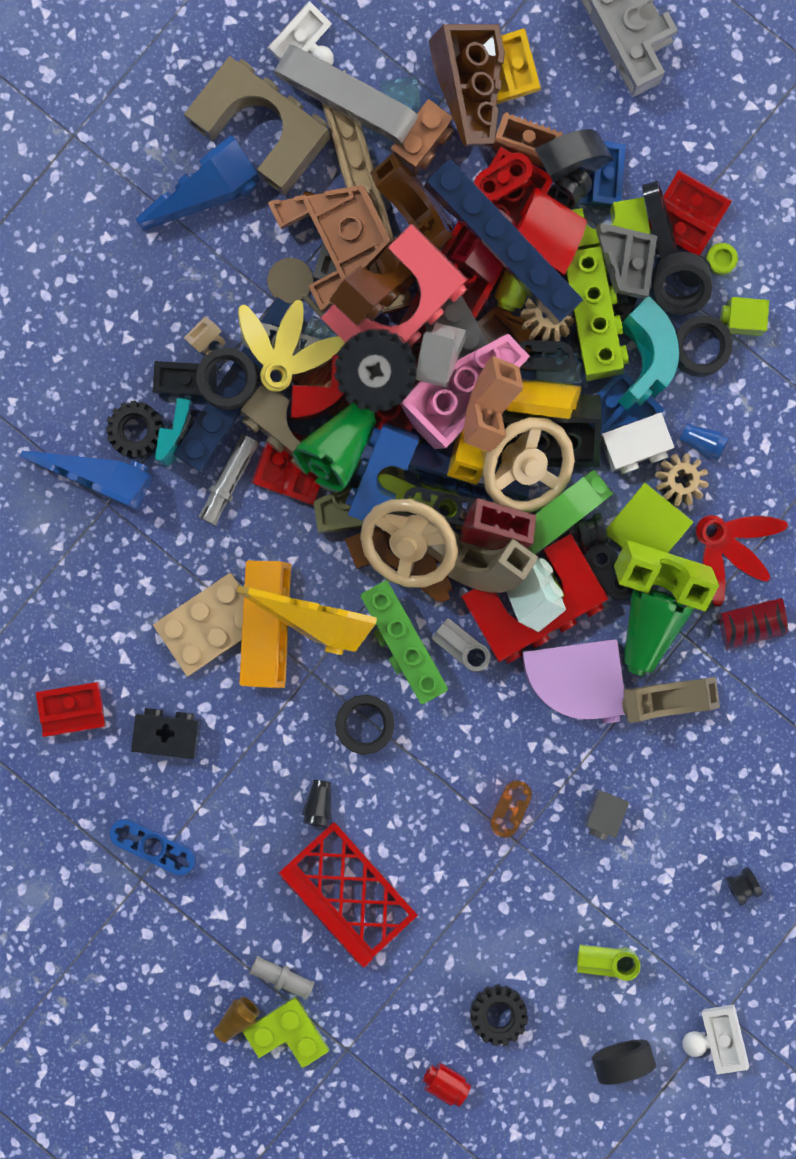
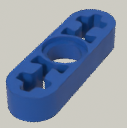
M120 819L110 829V839L114 845L175 875L189 873L196 864V855L190 847L132 819ZM128 825L130 826L129 832L137 837L140 835V831L144 832L145 835L138 843V849L133 847L136 840L132 838H126L124 841L120 840L121 834L117 832V829ZM156 838L161 842L162 849L158 855H149L145 851L144 844L147 839ZM168 844L173 846L170 853L179 856L182 852L187 854L186 860L189 862V866L183 865L181 868H177V861L171 857H167L166 862L161 861V858L168 850Z

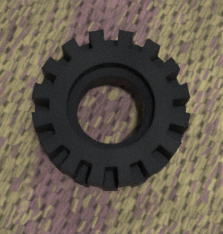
M131 401L128 404L124 402L120 404V408L117 409L115 407L112 410L113 415L111 417L108 416L107 419L108 427H106V433H108L107 439L109 443L112 444L117 452L130 459H144L147 455H153L155 453L154 450L157 448L159 429L165 428L161 416L144 402ZM134 418L143 420L147 425L146 436L138 442H131L124 435L126 423Z
M497 984L492 988L489 986L485 987L482 993L478 992L475 1001H472L470 1018L476 1035L480 1036L482 1041L485 1043L491 1042L492 1046H498V1044L506 1046L512 1040L513 1042L517 1041L520 1034L523 1035L524 1027L528 1023V1013L523 999L516 990L513 991L511 987L506 985L501 987L500 984ZM497 1003L506 1005L511 1011L510 1021L502 1027L491 1025L486 1017L488 1009Z

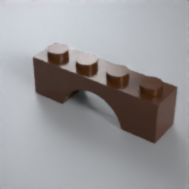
M398 237L390 242L376 261L382 275L370 272L360 266L342 281L329 299L357 327L367 318L373 321L385 307L391 306L400 294L404 295L414 282L417 283V278L413 272L388 248Z

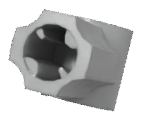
M449 618L431 638L471 672H481L490 663L489 650ZM474 649L481 650L485 654V662L478 667L470 665L467 661L468 653Z

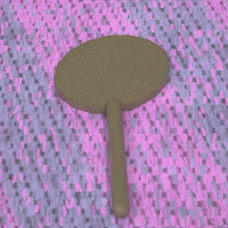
M292 257L284 258L274 263L267 277L268 289L273 297H278L288 304L304 299L321 318L325 313L320 311L316 303L308 296L311 292L308 285L313 283L312 272L308 265L300 259Z

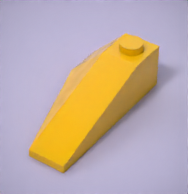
M238 586L236 591L311 641L326 645L325 652L343 655L344 650L356 652L375 626L377 620L376 617L322 606L304 600L292 599L291 597L249 587Z

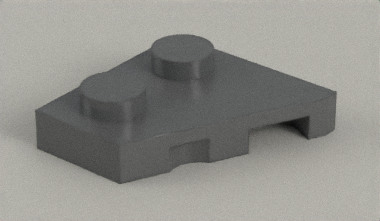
M604 223L598 224L596 226V233L614 292L640 299L649 297L657 236Z

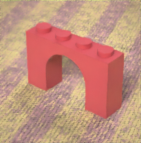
M411 224L388 248L413 272L419 282L421 299L415 314L407 322L400 325H383L375 320L370 321L367 318L357 327L344 313L333 305L321 319L345 343L352 336L360 332L376 328L387 329L394 334L397 333L402 336L401 338L412 346L422 336L418 330L426 322L432 325L444 313L440 307L448 299L454 303L467 290L463 284L468 279L414 224Z

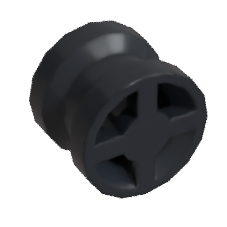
M601 513L594 514L590 519L585 520L582 518L575 523L583 549L589 548L592 543L596 542L599 544L608 543L607 532Z
M749 867L742 869L741 874L737 876L730 875L725 878L728 888L740 907L746 904L747 899L751 897L758 898L763 895L761 887Z

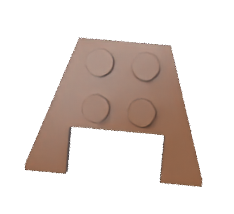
M364 185L324 191L322 194L295 196L292 199L281 201L278 199L268 202L282 230L311 216L337 270L308 285L322 312H325L333 305L329 299L342 281L360 266L367 270L392 241Z

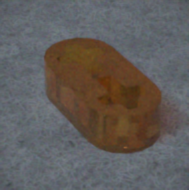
M512 780L506 784L491 815V828L499 837L505 838L515 834L529 806L532 792L524 781ZM522 786V792L526 795L525 799H518L514 808L509 806L513 798L509 794V790ZM507 810H511L512 813L509 821L513 826L511 829L506 827L504 831H500V825L496 822V819L498 817L503 818Z

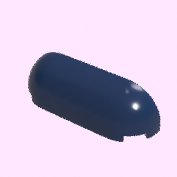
M425 440L416 446L408 466V471H413L419 476L418 482L473 499L478 498L494 502L486 491L483 475L477 485L447 476L455 443L451 442L447 448L434 449ZM498 456L495 474L502 462V456ZM514 480L501 491L511 499L525 501L529 497L530 485H524Z

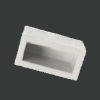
M662 413L601 435V444L611 471L620 470L621 474L638 469V463L647 459L650 460L651 464L668 458L667 452L674 448Z

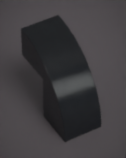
M592 129L578 130L562 135L535 149L554 183L581 166L590 175L614 160L600 134Z

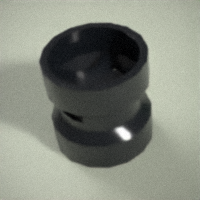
M577 168L556 181L549 189V195L572 210L579 203L580 198L585 197L592 189L591 178L583 169Z

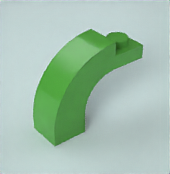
M595 470L580 479L535 514L537 516L533 544L528 548L529 551L537 554L613 494Z

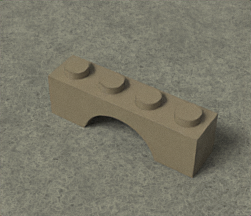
M261 384L252 398L240 410V415L244 417L242 423L254 433L260 430L268 437L266 442L277 452L281 453L284 450L293 457V451L301 442L294 437L287 424L286 412L289 400L281 393L269 391ZM292 458L291 463L301 470L294 458ZM361 458L356 466L354 473L357 471L361 464ZM319 485V486H320L321 488H323L325 491H327V492H329V493L331 492L330 490H328V489L322 487L321 485Z

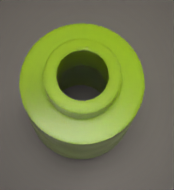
M505 268L494 298L498 300V306L509 311H515V308L523 307L527 293Z

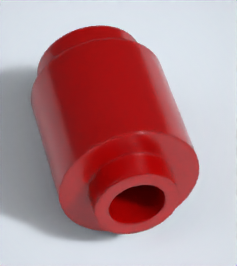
M441 1062L436 1067L430 1065L422 1079V1082L426 1084L424 1090L449 1106L454 1104L460 1107L471 1089V1085L466 1082L464 1076Z

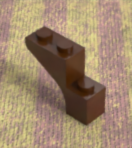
M378 526L374 527L372 539L375 550L386 564L398 571L400 559L394 553L391 554L389 550L391 549L389 544L390 534L386 531L382 532ZM360 533L346 538L345 542L356 569L370 566L371 564L363 552ZM426 552L420 560L415 561L411 575L429 574L438 568L436 564L440 562ZM448 576L444 580L430 586L419 587L439 603L449 600L448 593L453 591Z

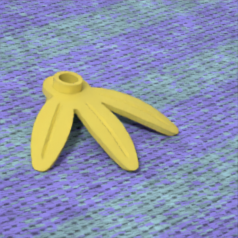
M301 300L294 301L285 313L277 331L274 349H272L269 337L254 312L246 305H241L238 308L239 325L242 335L253 355L263 365L260 372V380L269 391L280 392L285 390L290 385L293 374L306 372L322 365L331 359L333 355H336L341 347L345 345V342L339 336L315 342L294 356L292 355L298 343L303 324L304 306ZM275 370L281 374L279 382L271 380L270 374L272 371Z

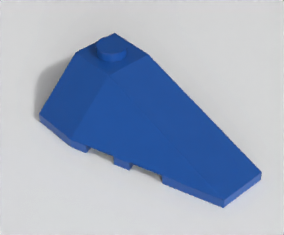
M232 135L199 160L202 166L198 171L189 175L184 174L178 179V183L175 186L176 191L172 194L170 192L162 194L136 218L143 231L235 200L240 195L246 197L257 188L256 183L260 181L258 173Z

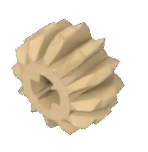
M530 298L526 301L527 309H523L521 317L527 321L523 323L522 329L532 330L529 336L530 340L535 339L537 335L540 336V341H548V339L560 341V336L567 337L570 333L569 326L573 325L575 318L568 315L560 323L554 325L548 318H543V313Z
M673 454L671 456L672 465L664 460L660 465L665 472L659 471L655 473L657 479L664 480L663 483L656 485L655 488L656 490L666 488L667 492L663 497L668 500L673 495L674 506H679L682 498L687 506L692 505V496L696 499L703 497L702 492L698 488H707L709 485L708 482L700 480V477L707 475L708 471L703 469L698 472L696 468L701 464L700 459L689 464L690 454H684L682 462L677 454ZM677 472H680L682 477H688V482L684 484L686 488L683 487L682 483L676 484L675 478L679 476Z

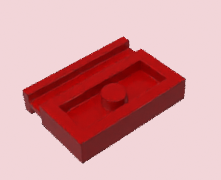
M99 682L35 692L43 731L42 737L106 726Z

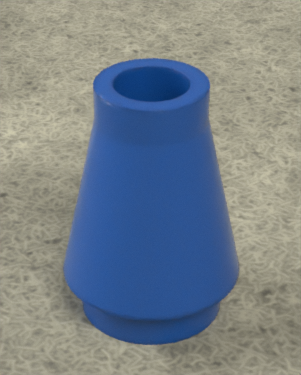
M687 423L680 440L691 446L708 460L713 458L719 461L729 438L723 436L721 431L697 427Z

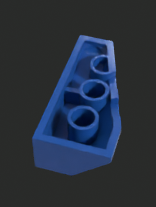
M24 450L20 454L22 458L137 511L154 478L146 473L149 467L134 460H131L130 464H126L116 460Z

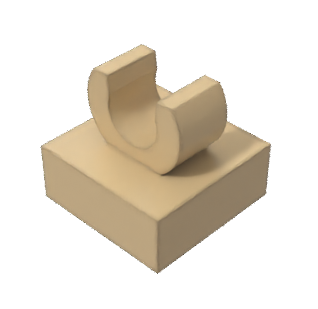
M206 316L184 337L199 353L203 352L205 355L210 352L209 344L212 341H217L222 346L226 344L225 340L219 335L222 332L220 328Z

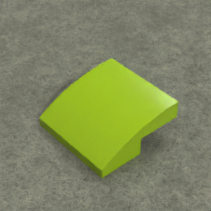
M643 483L625 507L621 509L608 525L606 532L607 536L621 548H623L626 540L668 553L693 524V521L648 484Z

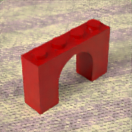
M572 534L542 550L544 557L558 579L564 594L561 598L566 610L541 631L538 632L513 618L506 611L496 593L473 589L461 596L497 662L504 659L508 664L523 655L521 649L532 644L533 648H536L550 640L548 634L559 628L560 632L563 633L577 625L575 618L586 613L589 618L604 609L602 603L608 600V597Z

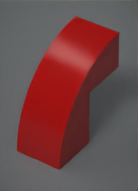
M332 356L331 387L293 385L291 412L293 421H305L320 417L333 410L344 400L346 395L343 392L340 393L338 389L339 383L338 380H335L334 375L336 372L335 360L338 356Z

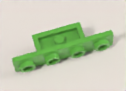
M385 580L363 592L361 598L370 615L377 618L376 625L378 629L374 630L373 633L381 647L388 645L393 654L392 657L388 658L397 675L403 672L420 704H425L448 690L447 685L389 582Z

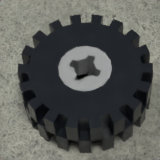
M368 329L352 336L341 347L339 356L335 360L336 372L334 375L335 380H338L340 393L343 392L346 395V400L350 404L353 402L357 405V408L361 410L369 409L370 412L386 411L400 404L409 395L416 383L417 358L411 350V345L405 342L401 335L394 334L387 329Z

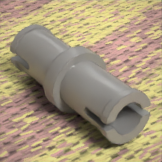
M258 955L249 972L250 975L257 976L273 984L274 989L280 991L282 988L303 997L305 1000L308 999L315 982L289 971L290 967L283 965V967L260 958Z

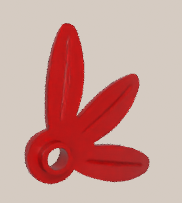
M707 515L699 520L696 526V536L705 545L702 564L712 567L719 584L711 600L715 606H722L725 599L726 581L722 553L736 568L745 574L763 582L769 581L770 574L764 564L750 549L735 540V538H758L783 532L788 528V523L785 520L770 516H745L724 522L723 519L716 515ZM709 525L714 526V532L711 535L706 534V528Z

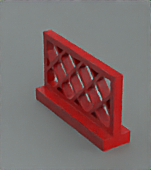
M335 822L330 824L297 856L277 872L362 968L366 967L375 955L418 916ZM333 831L342 840L341 854L323 853L324 839ZM318 844H320L319 853L311 852ZM346 846L353 854H345ZM305 856H319L318 875H305L297 864ZM323 857H341L340 876L322 875ZM345 858H358L363 864L362 877H344ZM367 869L375 878H366ZM309 878L318 879L317 887ZM322 879L340 880L339 899L326 898L321 893ZM344 880L362 881L361 900L343 899ZM366 881H378L383 886V901L365 900ZM388 893L395 901H387ZM330 902H339L338 911ZM343 903H361L360 922H347L342 916ZM365 903L383 904L382 923L364 922ZM387 904L400 905L408 915L399 924L386 923ZM352 926H360L359 934L352 928ZM364 926L382 927L381 941L372 949L363 940ZM386 927H395L386 935Z

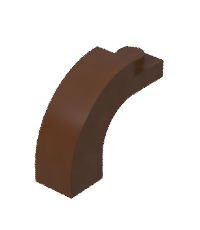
M394 152L370 172L376 188L398 209L408 224H414L438 250L442 249L448 240L453 237L451 233L453 227L440 206L424 188L419 179Z

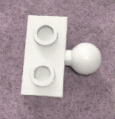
M309 1L266 49L280 61L289 45L292 44L332 65L334 61L332 51L326 46H317L315 44L332 23Z
M735 1005L704 1009L701 1013L707 1036L697 1031L687 1033L682 1041L686 1054L691 1057H699L707 1049H711L716 1074L748 1070L749 1062Z

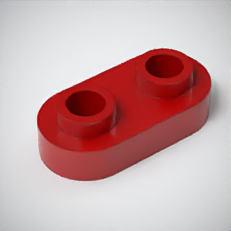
M512 153L481 171L476 176L474 184L492 203H495L528 183L533 171L532 163L524 154ZM517 167L522 171V174L516 177L510 173V170ZM485 184H492L495 190L487 193L484 191L483 186Z

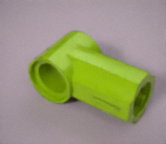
M579 944L577 973L618 977L621 980L629 981L636 978L640 972L641 966L638 956L630 948L621 947L617 949ZM631 957L634 960V965L630 970L622 971L617 968V962L620 958Z

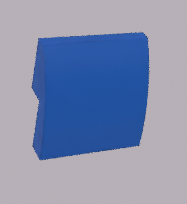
M604 141L614 160L589 175L592 181V189L585 197L580 198L578 205L611 207L613 202L622 201L626 144Z

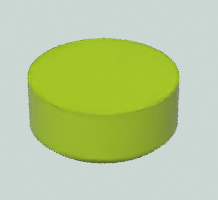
M718 243L710 248L706 259L710 263L711 273L723 276L729 274L736 267L738 254L733 246L727 243Z

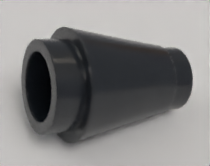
M313 780L301 814L304 816V824L328 827L329 820H332L331 782Z

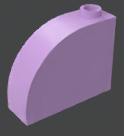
M617 639L522 652L524 673L531 689L544 704L554 711L578 719L601 718L602 724L620 722V716L625 715L622 708L624 685Z

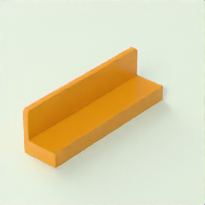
M248 560L245 564L244 587L290 597L292 563ZM245 597L243 603L239 684L250 687L285 688L288 625Z

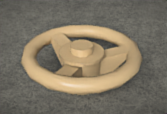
M530 417L512 423L505 428L506 437L496 449L486 452L483 467L486 491L494 503L527 513L543 509L563 493L571 479L575 462L572 441L563 427L546 418ZM542 430L552 435L561 447L563 460L558 477L547 470V458L541 450L537 449ZM524 432L516 442L509 444L502 454V462L495 474L497 459L504 446L517 434ZM514 480L524 485L535 484L540 480L550 487L542 496L530 501H514L505 496L501 491Z
M391 499L375 506L363 520L360 539L364 555L373 569L388 581L404 587H427L444 580L453 570L458 554L455 534L446 519L429 505L412 499ZM393 511H408L417 515L405 517L389 513ZM375 525L391 535L389 541L390 548L400 559L398 571L386 564L375 550L372 539ZM445 544L446 550L443 562L435 571L426 575H411L415 561L420 560L425 555L428 545Z

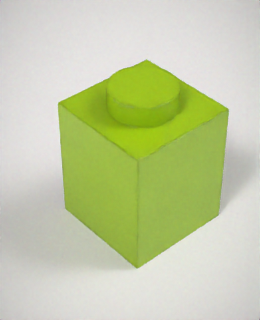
M731 297L726 305H722L720 321L729 329L730 334L762 336L767 331L770 300Z

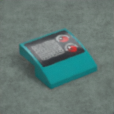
M177 398L173 429H159L155 460L163 466L169 467L176 460L177 457L174 453L194 423L197 408L190 400Z

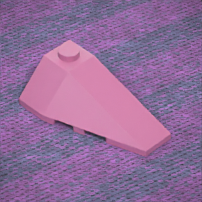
M505 334L457 360L447 387L419 381L409 395L400 403L412 427L434 449L447 448L464 429L466 411L473 388L480 373L492 356L519 366V368L530 357L509 334Z

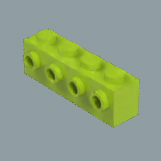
M601 246L576 251L566 271L568 284L583 299L573 312L586 381L624 374V365L629 364L626 345L620 346L618 334H623L620 315L614 316L612 304H617V297L613 286H608L606 274H609L602 255Z

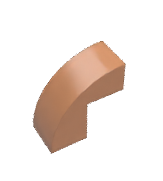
M494 356L489 359L480 373L469 399L464 423V440L466 444L490 452L496 449L506 437L502 413L523 389L519 366Z

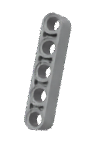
M289 45L274 70V74L282 81L397 144L404 142L418 119V115L406 105L295 45Z

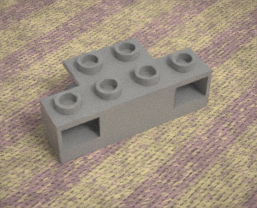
M581 0L632 98L660 84L665 71L655 52L673 43L671 37L678 32L669 12L663 13L660 17L653 4L655 0Z

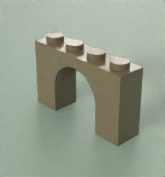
M229 56L186 110L184 116L190 126L213 142L230 119L244 108L261 106L275 112L283 122L282 134L276 146L257 168V171L263 181L283 196H286L330 140L327 129L328 124L318 115L313 114L310 116L303 111V105L294 97L289 95L286 98L280 94L278 86L270 79L264 77L262 80L254 74L255 70L246 61L240 59L238 62Z

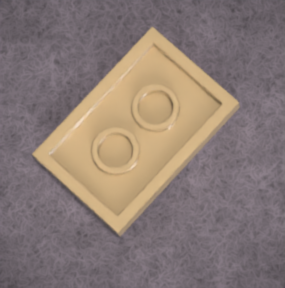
M231 572L153 624L186 676H190L242 641L244 596L236 592L237 587L240 585Z

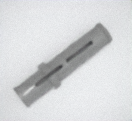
M241 434L215 486L211 485L209 489L211 493L198 515L199 518L214 526L217 525L227 503L232 501L234 497L232 493L244 473L251 456L259 445L257 441Z

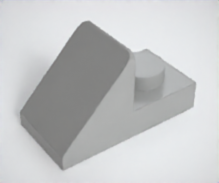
M435 323L431 333L425 332L417 365L416 380L447 387L466 340V330Z

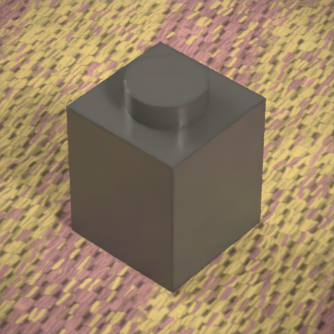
M596 789L583 823L586 827L590 828L588 833L603 840H606L608 835L616 838L629 802Z

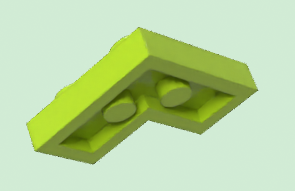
M294 996L242 1031L258 1058L286 1042L300 1066L304 1068L329 1052V1047L297 996Z

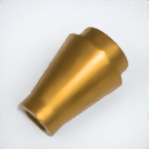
M242 996L239 1000L234 999L219 1024L213 1029L216 1037L220 1041L227 1043L232 1037L255 1024L256 1018L260 1014L257 1006L245 996Z

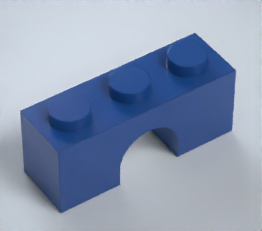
M383 422L381 430L374 428L368 446L373 447L369 459L363 457L357 475L362 477L358 488L351 487L345 503L351 506L348 513L349 516L363 521L375 506L396 498V493L380 485L377 475L387 466H396L407 470L419 441V435Z

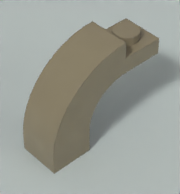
M453 530L458 554L455 566L448 576L477 590L493 593L507 592L515 589L525 580L539 557L514 539L502 549L487 550L461 542V535ZM445 544L428 545L426 552L442 563L446 550Z
M716 677L676 681L623 690L622 708L627 716L628 723L720 708Z

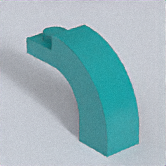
M647 297L640 302L622 322L623 332L636 344L642 358V369L638 379L617 401L626 410L634 403H637L639 406L642 405L650 395L655 398L667 388L678 366L679 345L675 329L666 313L651 297Z

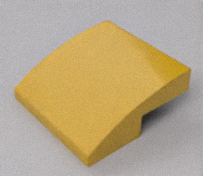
M522 379L523 389L507 407V411L570 419L572 410L576 409L581 386Z

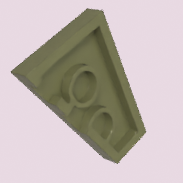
M389 466L378 473V475L388 474L405 481L404 469L396 466ZM360 481L345 487L338 494L334 491L314 501L318 534L362 528L363 521L349 516L348 513L351 506L345 504L351 487L358 488ZM393 511L390 513L391 515L410 516L406 511Z

